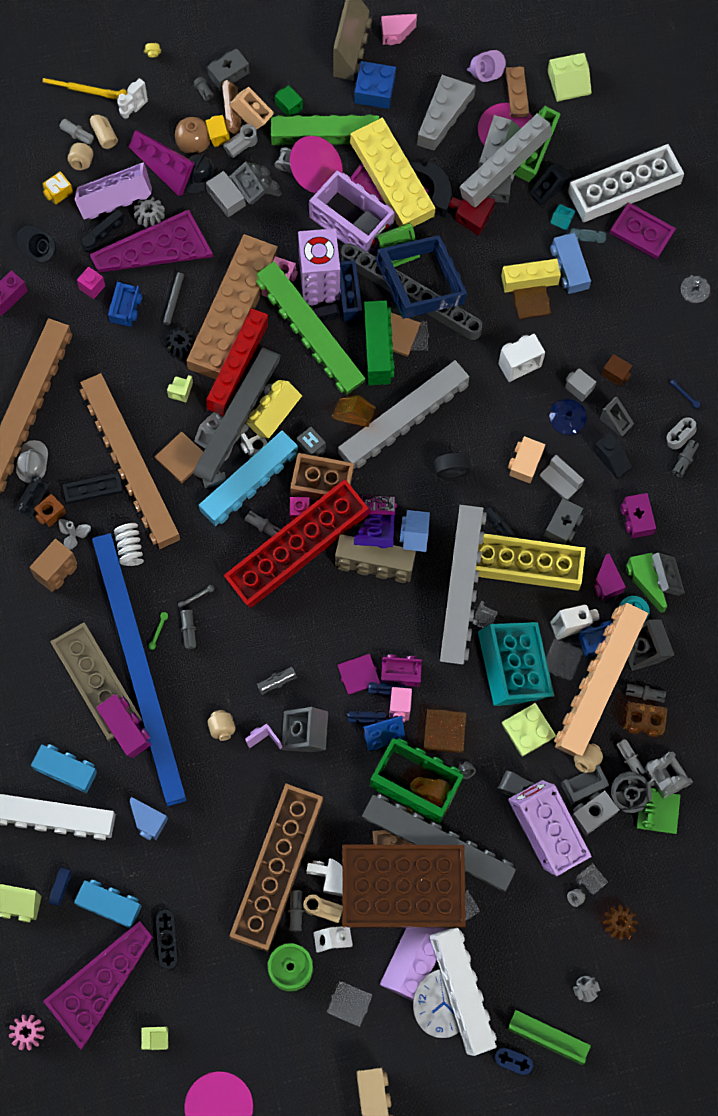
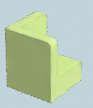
M188 375L187 380L175 377L173 384L168 386V398L187 402L193 384L192 376Z
M167 1027L142 1028V1050L168 1049Z

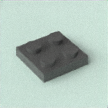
M662 553L652 555V565L657 572V583L662 592L677 596L684 594L685 591L675 557Z

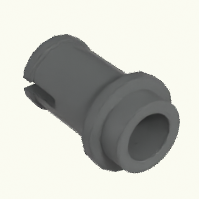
M198 77L193 82L194 88L198 89L204 101H208L211 99L209 95L213 97L214 94L206 84L207 80L203 79V77Z
M218 471L219 473L212 483L203 479L205 489L223 484L226 481L225 472L221 473Z

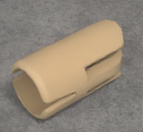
M93 115L90 118V124L101 147L105 149L112 148L117 144L118 139L108 119L100 115Z

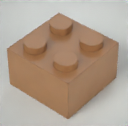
M54 539L29 568L34 578L53 592L62 586L68 574L71 575L76 570L77 561L72 551L57 539Z

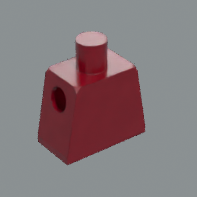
M453 197L449 207L457 210L456 222L480 236L494 209L495 199L486 197L474 208L464 198L459 200Z

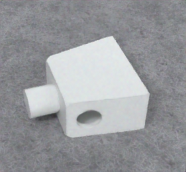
M587 605L560 610L550 622L556 639L559 640L582 632L583 628L589 627L593 621L599 620V613L597 609L589 610Z

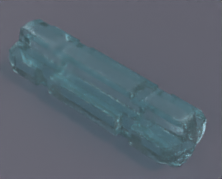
M572 228L570 234L575 233L576 238L584 241L594 242L597 240V242L604 243L606 239V233L601 231L598 233L585 229L579 231L577 228Z

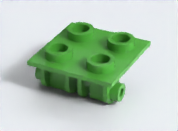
M651 788L650 802H647L644 806L645 808L638 812L637 828L677 834L680 795L672 794L663 799L656 789Z

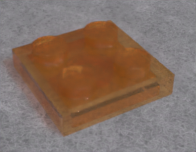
M427 709L423 749L463 753L466 713Z

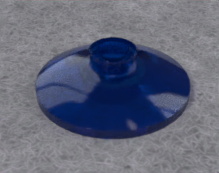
M564 399L553 405L549 419L552 427L557 432L573 435L583 429L586 424L587 414L584 407L577 401ZM570 412L572 416L568 417L565 413Z

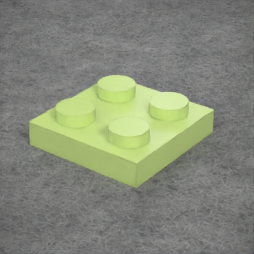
M536 703L502 722L504 729L522 757L556 737Z

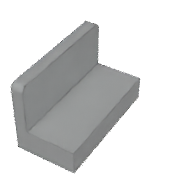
M557 455L551 459L550 465L540 474V478L566 500L584 482V479Z

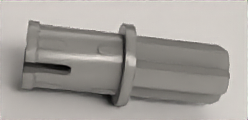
M67 119L62 120L60 123V129L69 133L72 138H77L86 144L92 143L93 135L84 131L80 125L76 126Z
M624 739L618 742L617 747L625 759L624 763L628 764L632 772L639 774L636 769L638 768L640 773L644 774L646 770L637 758L639 755L634 753L628 741Z

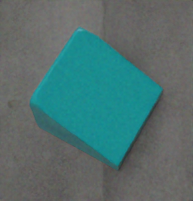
M559 204L553 214L551 224L566 230L576 211Z

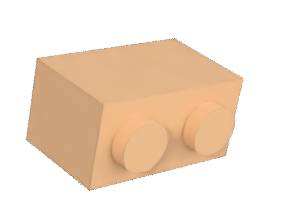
M249 87L239 92L229 104L247 124L253 125L256 129L265 125L274 113Z
M525 436L522 442L518 441L515 448L516 458H511L508 466L511 469L509 476L531 483L545 444Z

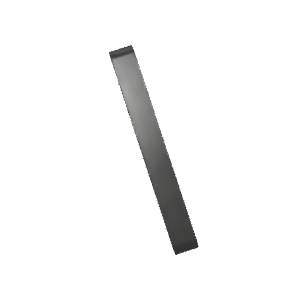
M347 243L342 247V261L355 260L358 273L390 291L383 275L376 273L380 269L375 256L352 243ZM352 253L353 256H347L345 254ZM362 262H367V263H369V264L366 265V266H364V265H362L361 263H362ZM396 270L411 303L440 297V295ZM414 290L415 293H408L407 291ZM458 306L446 308L445 312L438 310L426 313L470 340H476L481 335V320ZM459 317L462 321H455L454 318ZM476 327L478 330L472 331L469 328Z
M264 347L261 349L199 459L193 475L211 483L213 482L246 423L249 414L252 412L276 369L281 357L280 354Z

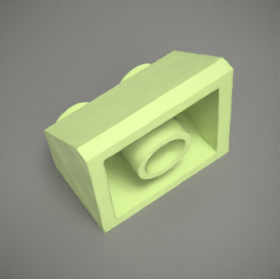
M584 53L550 60L548 74L557 101L591 95L589 67Z
M0 884V917L10 919L11 916H16L19 921L30 923L31 919L36 920L42 896L34 890Z

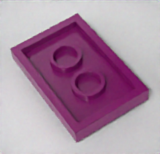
M628 202L610 230V234L658 259L676 228Z

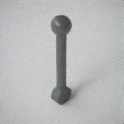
M209 585L202 592L178 604L179 608H183L186 604L208 592H213L214 586Z

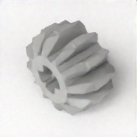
M153 197L150 200L144 199V202L138 200V206L134 207V218L137 219L139 225L143 224L145 228L148 225L153 226L155 223H160L161 219L165 217L164 207L161 206L159 200L155 201Z

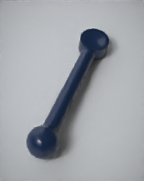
M675 379L670 381V385L677 388L692 403L693 408L698 409L700 407V402L690 397L677 384Z

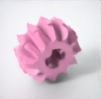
M22 1015V1022L17 1018L14 1020L17 1027L10 1026V1029L14 1030L15 1033L9 1034V1038H16L12 1044L14 1046L19 1044L20 1050H23L25 1045L28 1050H32L31 1043L38 1047L39 1043L36 1039H44V1036L38 1034L45 1030L44 1027H38L41 1024V1020L38 1019L34 1022L35 1016L30 1015L28 1021L26 1015ZM26 1027L31 1030V1034H28L29 1037L22 1035V1031H25Z

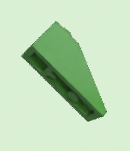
M648 553L630 557L626 564L628 576L631 575L634 584L660 613L665 612L667 604L664 593L657 583L658 575L652 565L653 554Z

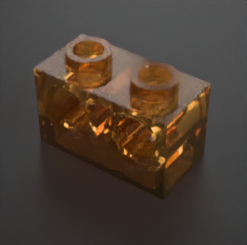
M628 702L625 709L623 729H627L629 733L638 734L639 732H645L648 736L659 737L665 731L668 708ZM637 715L640 722H633L630 716ZM656 718L659 721V726L652 725L650 719Z

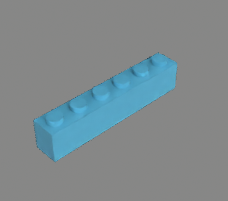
M283 431L278 433L199 504L200 512L214 526L224 523L228 519V515L233 510L237 511L246 498L250 499L253 497L256 489L260 486H265L274 473L278 474L284 468L283 465L286 462H291L298 455V445Z

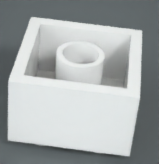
M535 334L525 335L518 342L508 343L503 346L498 364L510 382L540 368L545 351Z

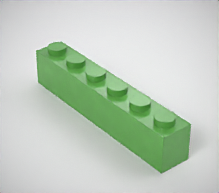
M369 114L366 116L313 115L311 117L296 115L294 117H284L280 115L271 117L272 145H294L298 140L306 136L321 137L330 144H351V133L379 120V116Z

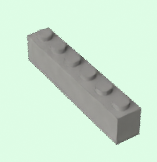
M536 114L460 186L462 198L476 208L552 136L550 123L539 114Z

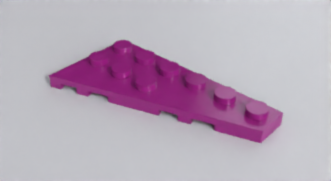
M189 209L90 254V258L98 273L213 257V253Z

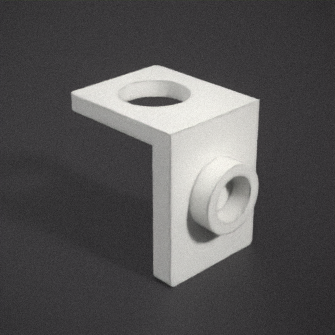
M245 433L241 434L242 443H240V446L245 454L248 453L250 458L259 451L253 448L252 444L254 441H262L263 447L268 443L265 438L258 435L248 439Z
M329 927L314 932L316 952L353 946L350 928ZM321 935L325 937L324 946L320 944Z

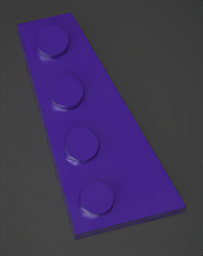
M369 514V519L365 520L364 527L360 528L359 535H356L354 538V545L378 546L380 548L393 547L394 515Z

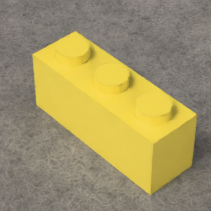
M552 259L504 266L501 277L504 292L506 293L558 285L561 274L558 260Z
M276 381L271 386L270 392L260 400L259 406L249 414L246 424L258 436L269 439L302 395L288 381Z

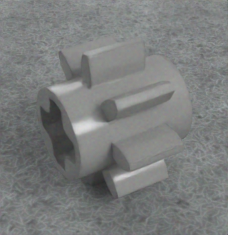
M589 976L580 977L576 981L577 986L573 987L578 999L585 1002L593 1001L597 997L596 992L600 991L598 982L595 981L594 977L590 978Z

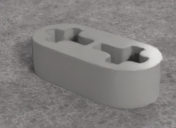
M683 418L667 434V444L670 448H681L695 434L697 429L695 420Z

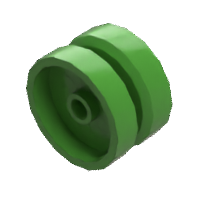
M284 944L277 947L269 958V976L279 989L287 992L297 991L304 988L313 974L312 959L302 946ZM290 963H292L294 966V969L292 971H289L286 968L290 965Z

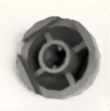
M636 772L620 774L611 785L613 802L626 813H635L643 810L645 804L651 800L652 790L649 782Z

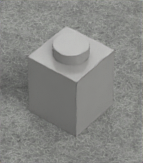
M579 368L575 373L572 371L568 375L565 388L583 402L594 390L596 381Z

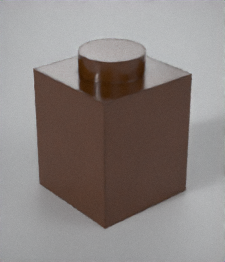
M613 354L603 368L601 375L620 387L623 382L627 383L632 376L630 372L632 365Z

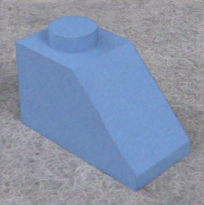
M131 797L130 804L136 826L140 831L139 835L147 840L151 838L157 840L168 820L167 816Z

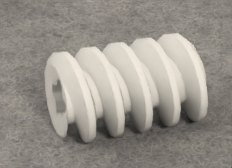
M136 523L124 524L114 530L115 540L118 543L119 563L124 566H135L144 562L143 559H138V557L143 555L142 552H137V550L141 549V545H135V543L140 541V538L134 537L139 534V531L133 530L138 527Z

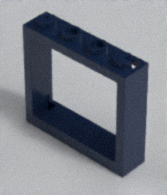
M439 235L378 249L376 262L402 319L464 304L467 296L466 286L462 284L460 273L456 271L453 259L447 252L446 244H443ZM433 252L453 294L411 303L392 261Z

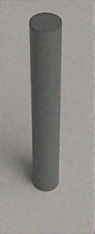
M177 273L163 320L165 325H170L184 277L182 273Z

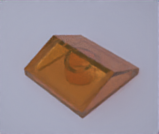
M360 395L341 398L338 401L332 419L369 427L376 407Z

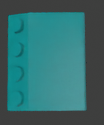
M538 622L490 624L478 631L494 706L512 705L554 697Z

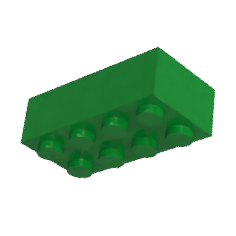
M387 301L364 302L368 385L391 384V378H394L391 307H387Z

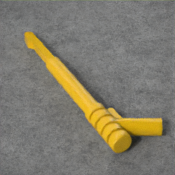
M43 78L42 81L43 83L68 87L70 90L104 96L118 100L120 94L125 96L128 94L125 89L111 91L110 89L105 90Z

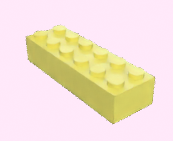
M381 118L352 132L350 143L385 204L393 209L394 219L398 226L411 223L414 227L434 217L435 206L384 119Z
M484 534L483 544L478 546V551H482L481 561L476 563L475 569L479 571V577L576 591L580 589L585 557L584 547Z

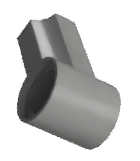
M250 124L244 125L237 135L223 144L226 153L234 158L247 147L254 146L258 141L256 128ZM247 134H252L251 137H245Z

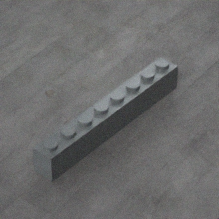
M380 794L377 797L372 795L362 815L364 820L413 845H464L465 872L503 892L506 891L516 871L513 868V863L505 859L502 862L497 860L494 853L488 850L482 852L476 849L478 845L468 840L466 843L459 840L460 836L451 831L448 834L441 830L442 827L434 822L430 824L424 822V817L417 813L411 815L405 812L406 808L397 803L393 806L388 803L389 799Z

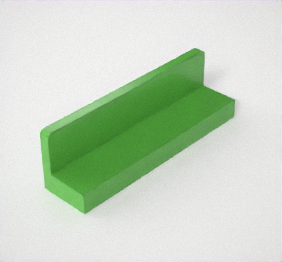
M515 1010L507 1030L580 1065L585 1064V1058L591 1045Z

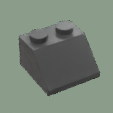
M647 620L644 622L627 658L632 671L660 663L674 656L662 620Z
M314 707L284 711L281 750L301 752L326 750L328 711Z

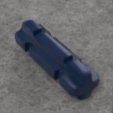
M370 682L368 693L376 694V692H379L381 695H391L392 687H407L405 684L395 686V684L380 683L378 685L375 682Z
M348 712L349 723L359 721V723L375 724V722L379 723L386 720V713L378 712V714H375V712Z

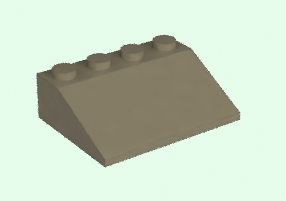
M362 0L345 1L333 48V77L354 81L355 75L359 73V59H363L364 48L362 47L363 44L367 43L368 39L366 31L370 29L372 18H369V9Z

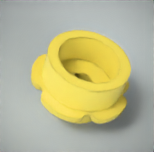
M146 44L144 53L148 54V57H158V54L161 53L159 44Z

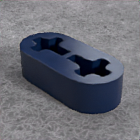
M60 868L49 898V904L60 906L71 877V869Z
M502 1048L495 1054L494 1059L498 1066L519 1075H527L533 1069V1063L529 1057L510 1049ZM506 1052L507 1057L513 1059L512 1063L509 1061H505L504 1064L501 1063V1058L498 1057L499 1054L502 1055ZM526 1060V1065L529 1068L523 1071L520 1070L519 1065L514 1064L515 1061L522 1062Z

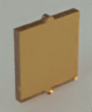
M545 285L513 291L515 297L514 306L517 307L519 319L551 314L550 298L547 296Z

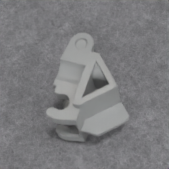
M668 752L662 758L648 762L645 767L646 773L650 778V787L655 786L663 799L693 783L692 779L687 777L676 760L674 752ZM669 764L672 766L677 776L671 778V776L666 770V767Z

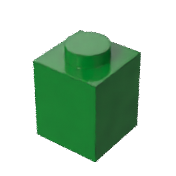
M288 85L276 93L275 105L287 117H293L303 109V99Z

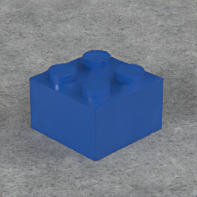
M361 61L354 103L389 109L395 83L396 67Z

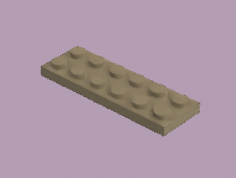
M85 623L50 641L108 741L115 738L96 707L112 695L124 696L130 704L128 708L131 713L134 712L140 719L139 723L142 722L140 715Z

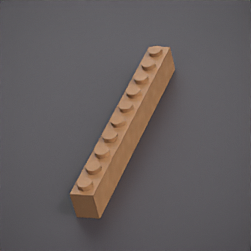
M48 318L0 425V492L5 490L7 476L13 472L15 458H18L21 454V445L23 441L27 440L29 435L28 429L36 420V411L38 408H41L44 393L49 391L52 375H56L58 370L57 364L64 357V348L72 339V333L67 324Z
M100 373L80 382L82 386L80 393L83 399H87L90 404L87 407L91 416L95 415L97 418L95 424L98 431H103L105 435L102 438L106 447H111L112 453H110L114 464L118 463L120 466L118 472L122 480L126 479L128 483L126 489L129 495H134L136 499L133 503L137 512L141 511L144 516L141 520L145 528L149 527L151 531L149 536L153 545L157 544L159 549L179 541V533L102 374Z

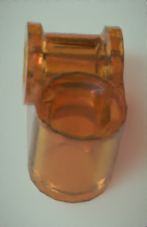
M423 777L414 779L410 785V789L417 796L436 806L443 805L451 789L450 785L443 780Z

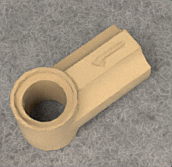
M316 895L307 896L303 902V909L307 914L336 923L339 922L342 914V905L324 900ZM315 900L318 903V908L315 910L308 909L307 902Z

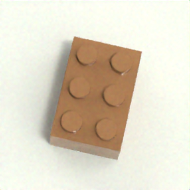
M298 453L290 488L291 496L309 497L311 500L318 501L344 479L351 485L354 463Z

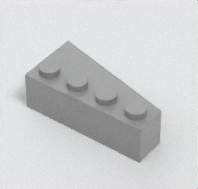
M444 75L441 76L418 134V146L433 151L447 134V131L454 125L458 116L463 113L467 104L474 98L475 85Z

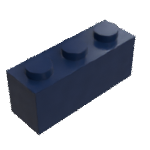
M356 261L339 262L340 298L343 321L362 320V305Z

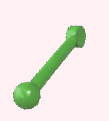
M166 612L160 615L161 621L152 642L148 645L149 649L153 650L156 648L155 643L164 621L168 619Z

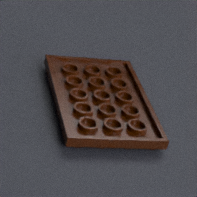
M343 845L342 928L466 927L464 845Z

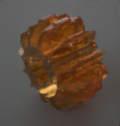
M619 905L617 910L611 907V913H605V917L609 920L603 921L604 925H609L605 932L612 930L611 938L618 934L619 940L623 939V934L627 939L630 938V932H636V929L631 926L638 924V921L632 920L636 914L632 913L629 915L630 908L627 907L623 911L622 905ZM618 918H620L619 920H624L623 927L616 924Z

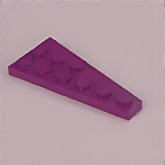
M140 921L43 1001L81 1050L153 939Z

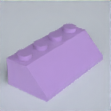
M144 162L77 187L75 202L83 219H93L102 212L109 213L118 206H128L134 200L148 198L152 187Z
M406 928L380 985L414 1001L417 987L431 973L437 960L430 935L449 928Z

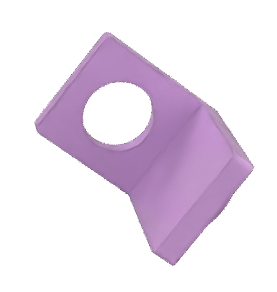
M267 724L261 728L254 729L250 736L245 738L248 747L251 748L269 735L279 749L282 748L280 740Z

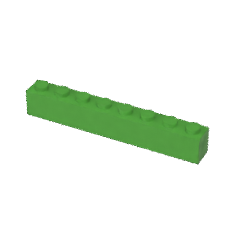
M273 261L256 274L257 285L261 290L265 289L269 294L267 297L273 305L277 304L280 308L278 310L280 315L291 322V329L295 334L299 333L303 338L301 341L307 349L311 348L314 352L312 354L314 359L325 366V373L329 378L333 377L337 382L335 385L338 390L348 395L364 383L365 377L276 262Z

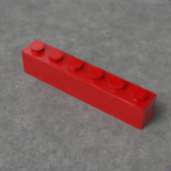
M250 309L207 397V410L225 415L268 327V314Z

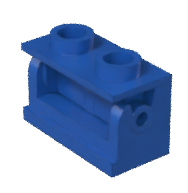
M117 282L108 313L110 323L132 327V323L136 321L138 315L137 305L141 304L142 293H140L139 286L134 287Z
M611 621L603 622L596 628L589 626L582 629L578 637L585 658L598 655L595 651L599 643L605 640L606 637L603 634L607 626L611 625Z

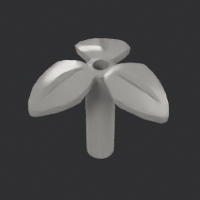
M59 519L58 521L60 531L63 534L70 535L64 539V546L69 550L77 545L76 536L84 538L91 530V526L87 524H81L75 529L71 521Z

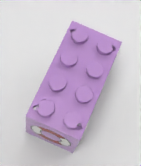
M338 170L309 200V216L313 221L324 229H336L337 238L344 244L352 243L370 254L379 245L377 235L393 229V209L388 205L382 204L375 195H370L360 184H355L348 175L340 173ZM337 192L364 212H370L380 221L369 236L326 205Z
M336 229L298 232L299 266L303 299L308 305H317L318 303L333 304L340 301V263Z
M542 780L508 799L544 870L558 876L592 857L554 784Z

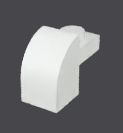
M329 859L328 866H324L325 863L320 861L308 863L307 874L326 877L323 893L342 896V866L337 861Z

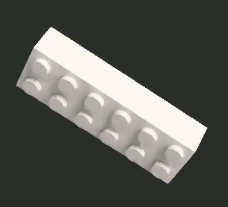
M669 144L570 182L568 194L584 223L624 207L628 202L632 204L681 184L684 172Z

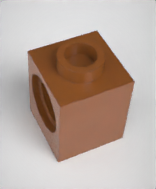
M52 494L34 508L37 514L35 518L42 525L45 523L48 527L52 526L66 513L64 506ZM47 509H53L50 515L44 514Z

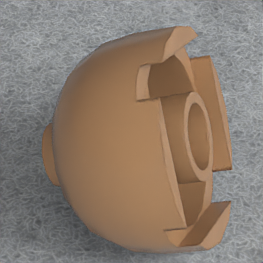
M187 117L178 123L175 130L176 145L181 151L190 154V152H196L197 154L206 150L210 144V136L205 121L198 117Z

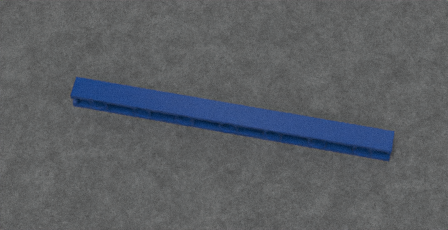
M109 533L92 538L144 726L151 737L149 738L152 744L150 748L167 807L185 802L187 800L112 535Z

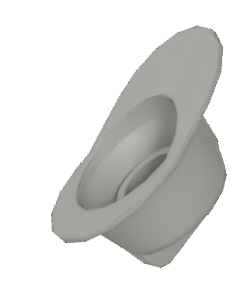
M36 440L28 441L21 446V454L17 458L16 464L18 477L26 483H30L33 477L36 478L38 476L42 478L45 475L48 459V450L45 444Z

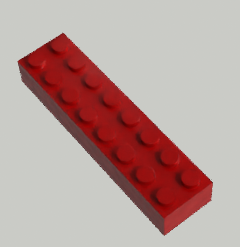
M344 479L228 571L224 577L245 604L252 608L338 540L340 534L344 535L372 512L347 480Z

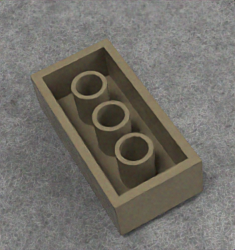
M340 534L335 554V567H338L339 570H354L361 575L374 574L380 579H387L389 577L400 583L410 582L416 551L404 550L403 547L396 545L388 548L354 545L355 537Z

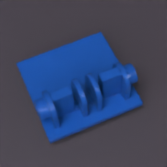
M402 716L364 727L365 733L363 735L368 751L389 745L393 738L396 740L398 738L406 740Z

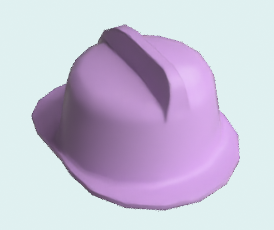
M491 50L475 56L471 61L470 68L467 70L476 79L487 82L502 76L506 67V61L501 52Z

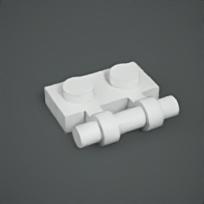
M140 78L130 84L126 96L124 94L119 95V112L125 119L129 117L132 111L136 113L148 101L145 82Z

